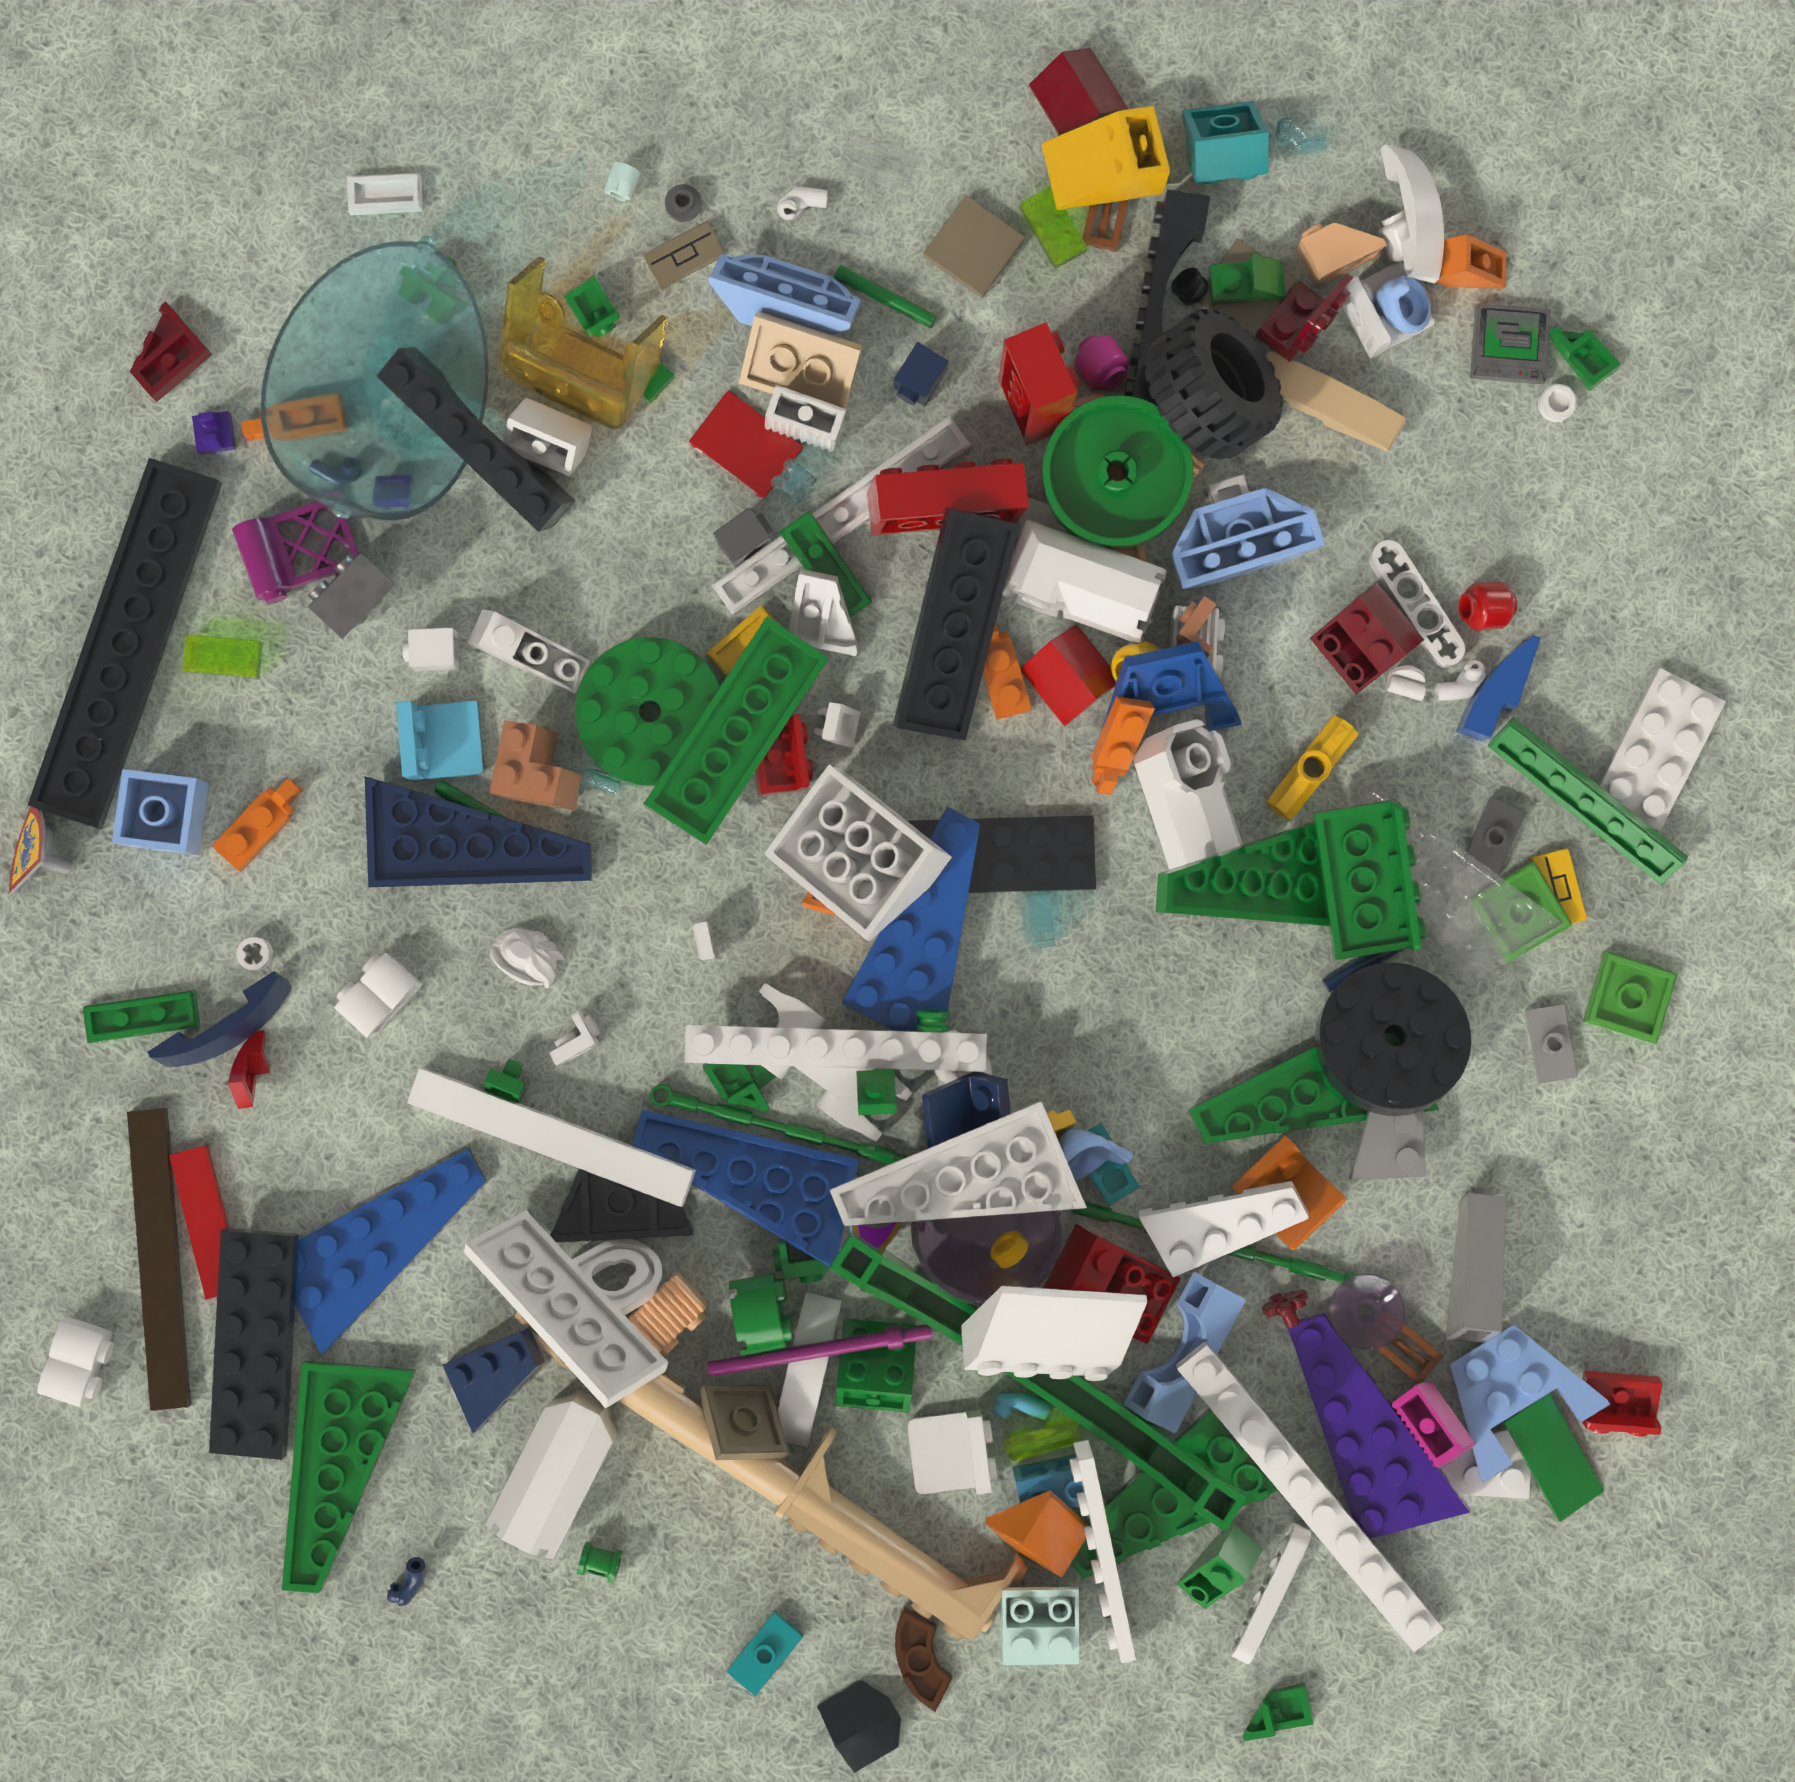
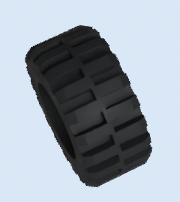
M1198 309L1188 314L1151 343L1145 360V365L1147 366L1145 376L1146 381L1150 383V395L1152 399L1156 400L1158 404L1157 410L1161 417L1164 416L1169 422V428L1174 434L1178 433L1182 437V442L1188 447H1195L1197 453L1214 459H1230L1273 431L1279 423L1283 411V396L1280 394L1281 384L1279 379L1275 377V368L1272 362L1268 361L1264 354L1266 353L1261 344L1258 345L1255 342L1250 331L1243 329L1240 326V322L1235 318H1227L1226 313L1213 309Z

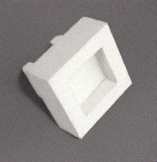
M829 702L828 709H818V714L825 716L826 720L824 728H814V733L834 744L853 748L861 712L843 704Z

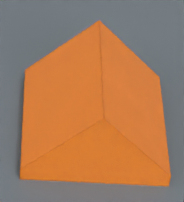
M1051 1490L985 1518L986 1525L1025 1559L1061 1578L1086 1539L1084 1527L1089 1526Z

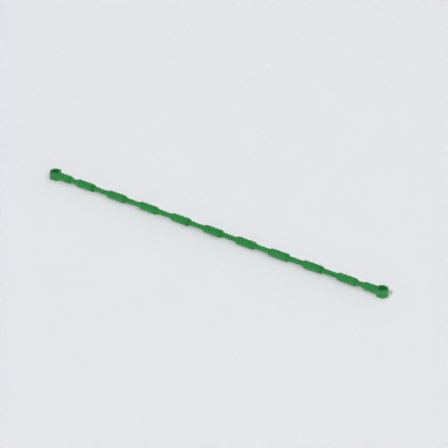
M665 1084L656 1085L650 1092L652 1103L659 1107L671 1105L693 1112L700 1110L714 1114L713 1117L745 1126L752 1124L786 1133V1137L820 1146L822 1143L857 1152V1156L887 1164H893V1162L895 1163L907 1158V1156L896 1154V1150L862 1141L859 1144L824 1134L825 1131L792 1122L785 1124L755 1116L751 1111L721 1103L714 1105L699 1101V1097L673 1091ZM659 1088H664L668 1092V1099L663 1103L658 1102L655 1098V1092ZM1084 1201L1087 1208L1071 1209L1073 1214L1109 1223L1110 1220L1143 1229L1144 1233H1147L1140 1219L1112 1212V1208ZM1249 1245L1226 1254L1251 1262L1255 1259L1288 1268L1289 1272L1322 1281L1326 1279L1342 1283L1344 1287L1370 1293L1377 1300H1386L1393 1293L1391 1282L1384 1277L1372 1279L1350 1272L1343 1274L1328 1270V1266L1294 1257L1287 1259L1257 1251L1256 1247ZM1378 1282H1384L1387 1286V1290L1383 1295H1377L1374 1291L1375 1285Z

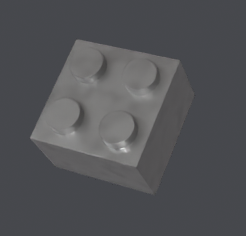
M349 552L334 568L339 574L330 583L323 579L308 595L313 600L308 608L341 639L394 586V583L361 552L356 557Z

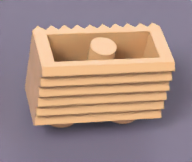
M677 1270L659 1287L658 1291L648 1302L639 1306L627 1319L664 1357L679 1343L676 1336L685 1327L692 1331L707 1317L703 1311L707 1308L708 1302Z

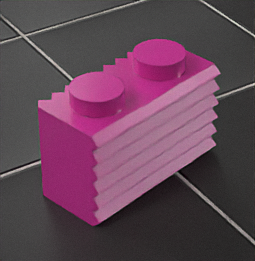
M1432 1381L1417 1384L1392 1403V1408L1397 1409L1396 1414L1402 1415L1401 1421H1406L1405 1427L1411 1428L1410 1434H1415L1414 1440L1420 1441L1419 1447H1424V1453L1429 1454L1428 1460L1433 1461L1434 1467L1452 1463L1476 1445Z

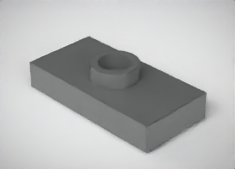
M1490 797L1460 865L1493 880L1497 879L1526 811L1495 797Z

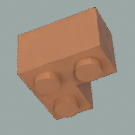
M505 720L489 793L510 800L575 811L583 775L562 767L552 766L558 733L537 725Z

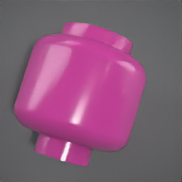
M1107 335L1089 336L1080 343L1074 365L1090 388L1110 391L1118 387L1126 379L1129 359L1113 337Z

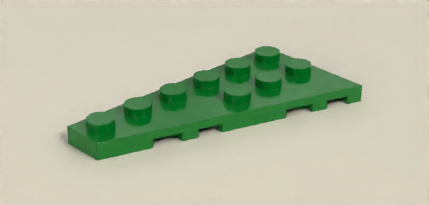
M1314 821L1158 873L1156 912L1329 926Z

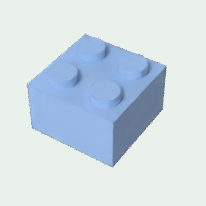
M122 769L112 843L126 847L199 856L209 782L191 777Z

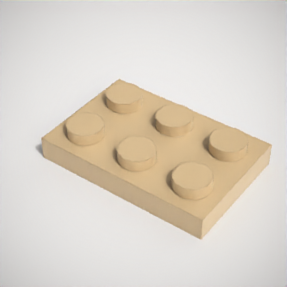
M757 311L753 319L739 383L773 394L777 384L846 409L863 345Z

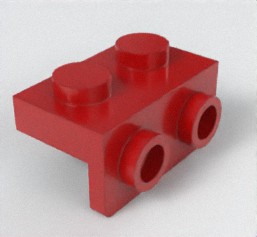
M792 714L756 769L755 777L758 796L798 792L809 787V781L813 779V767L811 760L806 759L804 745L808 742V731L804 722L801 723L800 714Z
M1583 1371L1582 1380L1610 1403L1604 1409L1582 1421L1586 1429L1600 1434H1607L1610 1431L1626 1432L1638 1437H1644L1648 1434H1661L1662 1426L1657 1419L1662 1382L1659 1376Z

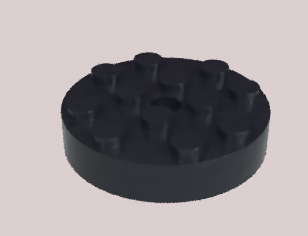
M1402 963L1370 965L1346 977L1333 990L1322 1008L1315 1033L1318 1061L1324 1075L1333 1088L1355 1106L1368 1112L1386 1116L1414 1114L1440 1101L1455 1086L1465 1071L1472 1043L1467 1014L1455 993L1442 980L1428 971ZM1396 1028L1394 1035L1399 1038L1400 1046L1390 1045L1385 1040L1384 1034L1392 1033Z

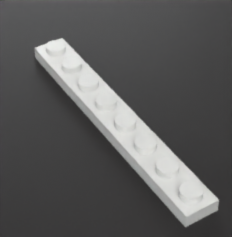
M686 1025L684 1063L986 1072L987 1034Z

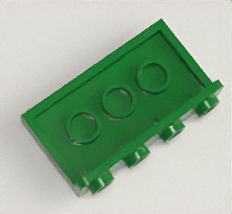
M1391 799L1313 812L1334 959L1340 960L1411 948L1413 951L1421 950V940L1426 939V931L1422 917L1417 918L1415 903L1421 902L1418 882L1412 881L1410 867L1415 866L1416 860L1412 844H1407L1405 830L1410 829V817L1407 807L1402 808L1399 801Z

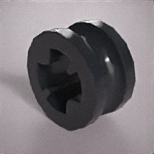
M1193 267L1181 271L1171 285L1172 292L1179 297L1183 305L1187 306L1199 302L1209 288L1208 281L1201 276L1197 268Z

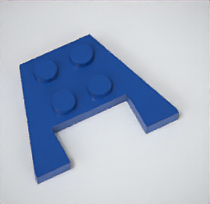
M1197 641L1124 657L1102 729L1117 696L1151 702L1155 708L1152 716L1204 705L1205 721L1209 732L1241 725V719L1202 646Z

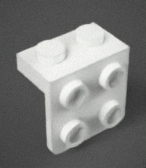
M981 1409L916 1417L908 1421L907 1428L915 1489L919 1494L975 1487L977 1495L992 1493L991 1482L998 1481L995 1458L987 1459L986 1444L993 1443L990 1420L983 1421Z

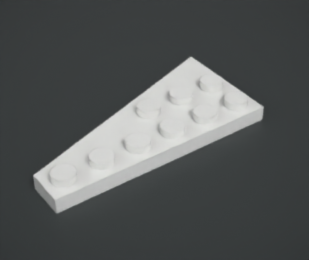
M1042 1101L830 1190L844 1226L1087 1208Z

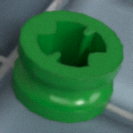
M942 1009L917 1010L916 1015L920 1017V1023L916 1024V1030L924 1032L949 1031L946 1018L950 1017V1011Z

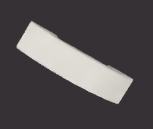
M1385 144L1381 147L1386 177L1387 180L1397 182L1400 185L1410 237L1400 244L1406 276L1435 283L1440 277L1444 252L1443 214L1435 182L1424 162L1413 151Z
M806 1292L793 1347L833 1340L842 1300ZM829 1356L788 1364L777 1411L785 1441L788 1443L808 1447Z

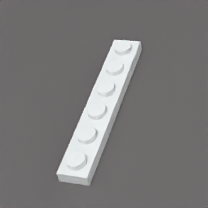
M1088 1440L1073 1443L1076 1458L1069 1459L1074 1482L1081 1481L1084 1491L1077 1493V1499L1081 1515H1089L1091 1525L1084 1527L1088 1549H1096L1098 1558L1091 1560L1096 1584L1103 1582L1105 1591L1104 1593H1099L1098 1598L1103 1617L1110 1616L1112 1624L1105 1627L1110 1650H1118L1121 1663L1134 1661L1136 1657L1094 1457Z

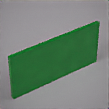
M1550 1393L1503 1422L1559 1522L1604 1492Z

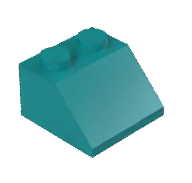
M1254 101L1182 110L1189 167L1196 183L1211 185L1219 183L1224 179L1238 178L1249 180L1257 175L1268 174L1269 132Z

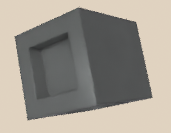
M748 507L713 532L716 542L736 568L771 543V538L768 534L773 529L761 513L755 516Z

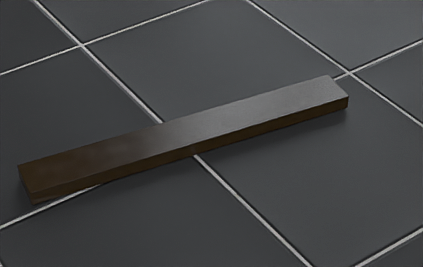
M168 1108L127 1112L150 1411L186 1408L191 1406L173 1170L169 1155H171Z

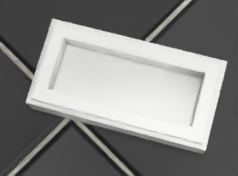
M420 172L347 176L348 212L350 215L423 212L422 176Z

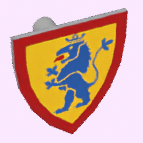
M31 806L23 823L13 857L8 893L11 895L39 867L64 874H69L72 869V860L53 855L55 831L45 827V820L41 810Z

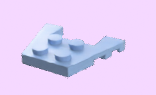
M1515 1325L1450 1364L1468 1434L1476 1443L1472 1449L1479 1476L1483 1482L1513 1464L1492 1433L1491 1428L1551 1391L1558 1389L1580 1423L1610 1405L1605 1397Z

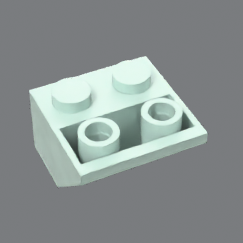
M1078 1587L1002 1588L1001 1651L1003 1665L1079 1664Z

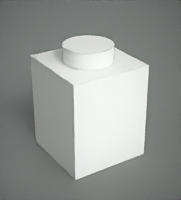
M453 628L408 630V640L403 641L404 661L409 662V667L416 672L460 670L459 633Z

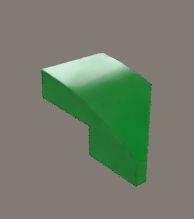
M1554 327L1549 332L1550 339L1589 391L1619 369L1621 363L1597 337H1593L1594 331L1584 330L1583 333L1562 331V328Z
M708 1063L702 1065L721 1099L727 1100V1103L755 1108L762 1112L770 1110L767 1101L746 1065Z
M1300 1683L1268 1691L1243 1733L1244 1741L1276 1736V1731L1314 1725L1315 1719L1306 1684Z

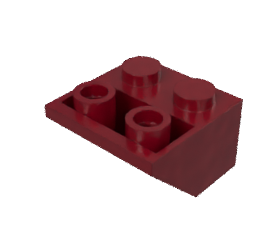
M1378 583L1310 637L1311 641L1356 695L1424 641L1423 637Z

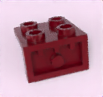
M1347 273L1325 300L1299 281L1263 323L1255 336L1289 362L1299 351L1306 354L1319 336L1317 335L1322 329L1325 331L1339 313L1337 311L1349 298L1351 293L1346 289L1354 277Z

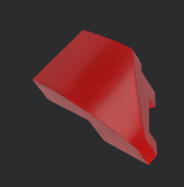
M264 1030L255 1032L245 1041L230 1071L228 1086L238 1109L253 1107L256 1089L255 1075L270 1073L269 1063L264 1054L266 1041Z

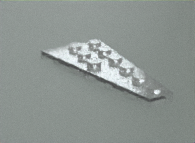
M1371 784L1341 806L1348 807L1391 800L1393 798ZM1408 810L1410 829L1405 830L1407 844H1412L1416 860L1415 866L1410 867L1412 881L1418 882L1421 902L1415 903L1416 912L1422 917L1426 926L1470 987L1565 925L1558 918Z

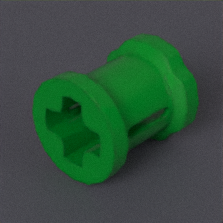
M586 1541L581 1553L577 1574L583 1576L585 1573L601 1576L607 1578L608 1583L614 1584L619 1571L623 1550L617 1549L615 1552L593 1547L592 1542Z

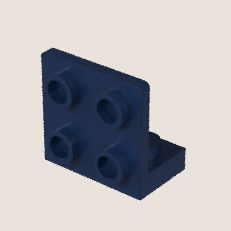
M973 1071L928 1091L922 1096L928 1149L1011 1114L1008 1079Z

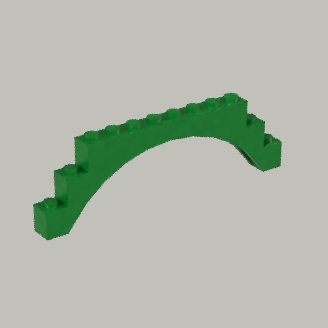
M854 1232L850 1233L829 1267L861 1290L919 1319L962 1346L961 1325L980 1308L915 1265L913 1268L885 1248L883 1251L879 1250ZM1004 1372L1098 1436L1154 1478L1189 1508L1226 1532L1246 1501V1496L1239 1488L1210 1470L1202 1459L1170 1439L1165 1430L1145 1420L1126 1407L1123 1402L1091 1381L1086 1380L1085 1377L1072 1375L1066 1379H1052L1050 1374L1038 1373L1031 1377H1016L1014 1372Z

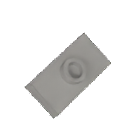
M1565 1004L1525 1010L1538 1083L1577 1078Z

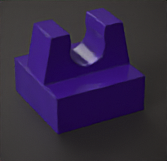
M212 411L192 416L197 453L201 455L236 450L232 414L229 411Z

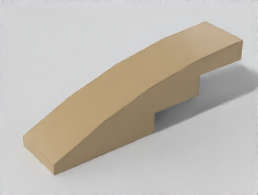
M1269 351L1266 358L1272 362L1275 368V377L1279 379L1281 384L1280 394L1290 407L1321 419L1323 425L1387 452L1390 451L1406 422L1404 416L1336 379L1297 361L1291 360L1289 362L1280 354Z

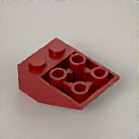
M1075 1224L1043 1289L1146 1295L1147 1304L1132 1338L1148 1344L1181 1278L1179 1276L1172 1277L1169 1271Z

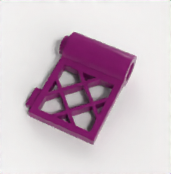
M338 495L268 518L250 519L232 528L256 599L265 600L266 604H275L287 598L286 593L293 588L333 575L337 576L339 573L334 568L338 563L326 558L334 540L349 546L350 552L354 557L359 554ZM335 507L338 520L332 532L313 524L320 511ZM310 515L308 521L305 520V519H303V518H301V517ZM293 520L305 527L297 543H294L282 537L278 525ZM340 527H342L345 538L337 535ZM310 529L329 537L320 555L302 547ZM285 545L293 548V551L291 552L290 556L288 555ZM299 552L317 560L312 572L296 577L292 564ZM323 563L329 565L328 567L320 569Z

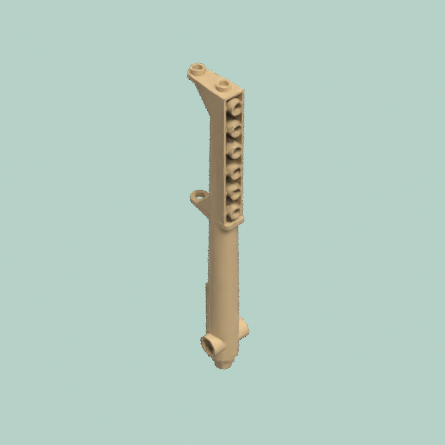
M517 1312L514 1317L527 1328L530 1327L531 1331L538 1335L535 1339L538 1347L554 1357L562 1367L570 1370L520 1313ZM669 1372L662 1373L619 1400L620 1403L776 1504L774 1509L775 1516L781 1519L784 1514L787 1515L788 1519L786 1521L788 1524L803 1534L809 1530L820 1538L818 1543L825 1550L834 1555H837L840 1551L851 1559L849 1564L856 1571L864 1576H868L871 1572L882 1580L880 1585L887 1592L895 1597L903 1594L912 1600L911 1606L919 1614L928 1619L934 1615L943 1621V1629L958 1640L965 1636L973 1642L980 1630L986 1632L990 1628L997 1614L993 1610L1002 1598V1588H1008L1012 1582L1018 1584L1028 1569V1565L1024 1563V1557L1016 1553L1001 1573L962 1580L832 1488L828 1482L824 1454L838 1432L833 1427L827 1430L800 1470L784 1459L715 1460L701 1401L685 1390L686 1384Z

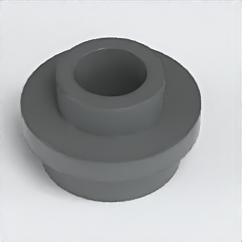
M676 185L668 191L665 197L667 213L674 220L680 222L690 221L701 210V197L698 191L690 185ZM680 197H687L690 200L685 207L678 206L676 202Z

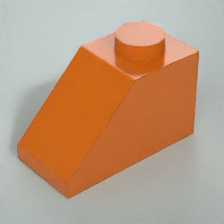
M1468 234L1444 239L1442 268L1439 280L1436 283L1445 287L1506 288V252Z

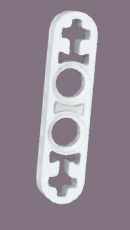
M1385 540L1378 543L1369 555L1371 568L1395 605L1423 637L1424 641L1421 645L1437 666L1448 668L1457 664L1465 654L1464 642L1405 550L1399 543L1393 540ZM1381 549L1386 553L1391 551L1395 553L1396 557L1392 560V564L1396 570L1402 565L1406 569V571L1399 573L1392 581L1388 575H1391L1394 570L1389 563L1381 564L1378 560L1382 556ZM1409 579L1413 581L1416 586V594L1413 598H1404L1398 593L1397 584L1400 580ZM1421 610H1429L1435 614L1436 625L1434 628L1424 629L1418 624L1417 615ZM1442 627L1447 632L1440 636L1442 641L1446 645L1452 643L1456 648L1452 652L1453 659L1448 655L1444 657L1439 655L1438 651L1442 649V644L1438 638L1432 642L1428 639L1429 636L1436 634Z
M1295 1522L1288 1526L1269 1565L1272 1570L1271 1572L1266 1571L1253 1598V1601L1256 1603L1254 1606L1250 1604L1231 1643L1230 1656L1246 1664H1249L1254 1658L1309 1545L1311 1530Z

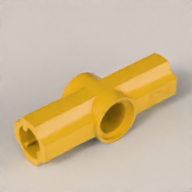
M1335 714L1332 715L1303 754L1296 759L1292 768L1265 803L1277 815L1291 822L1321 782L1329 776L1332 768L1359 733L1347 721ZM1306 759H1313L1319 764L1320 774L1318 777H1310L1304 772L1303 765Z

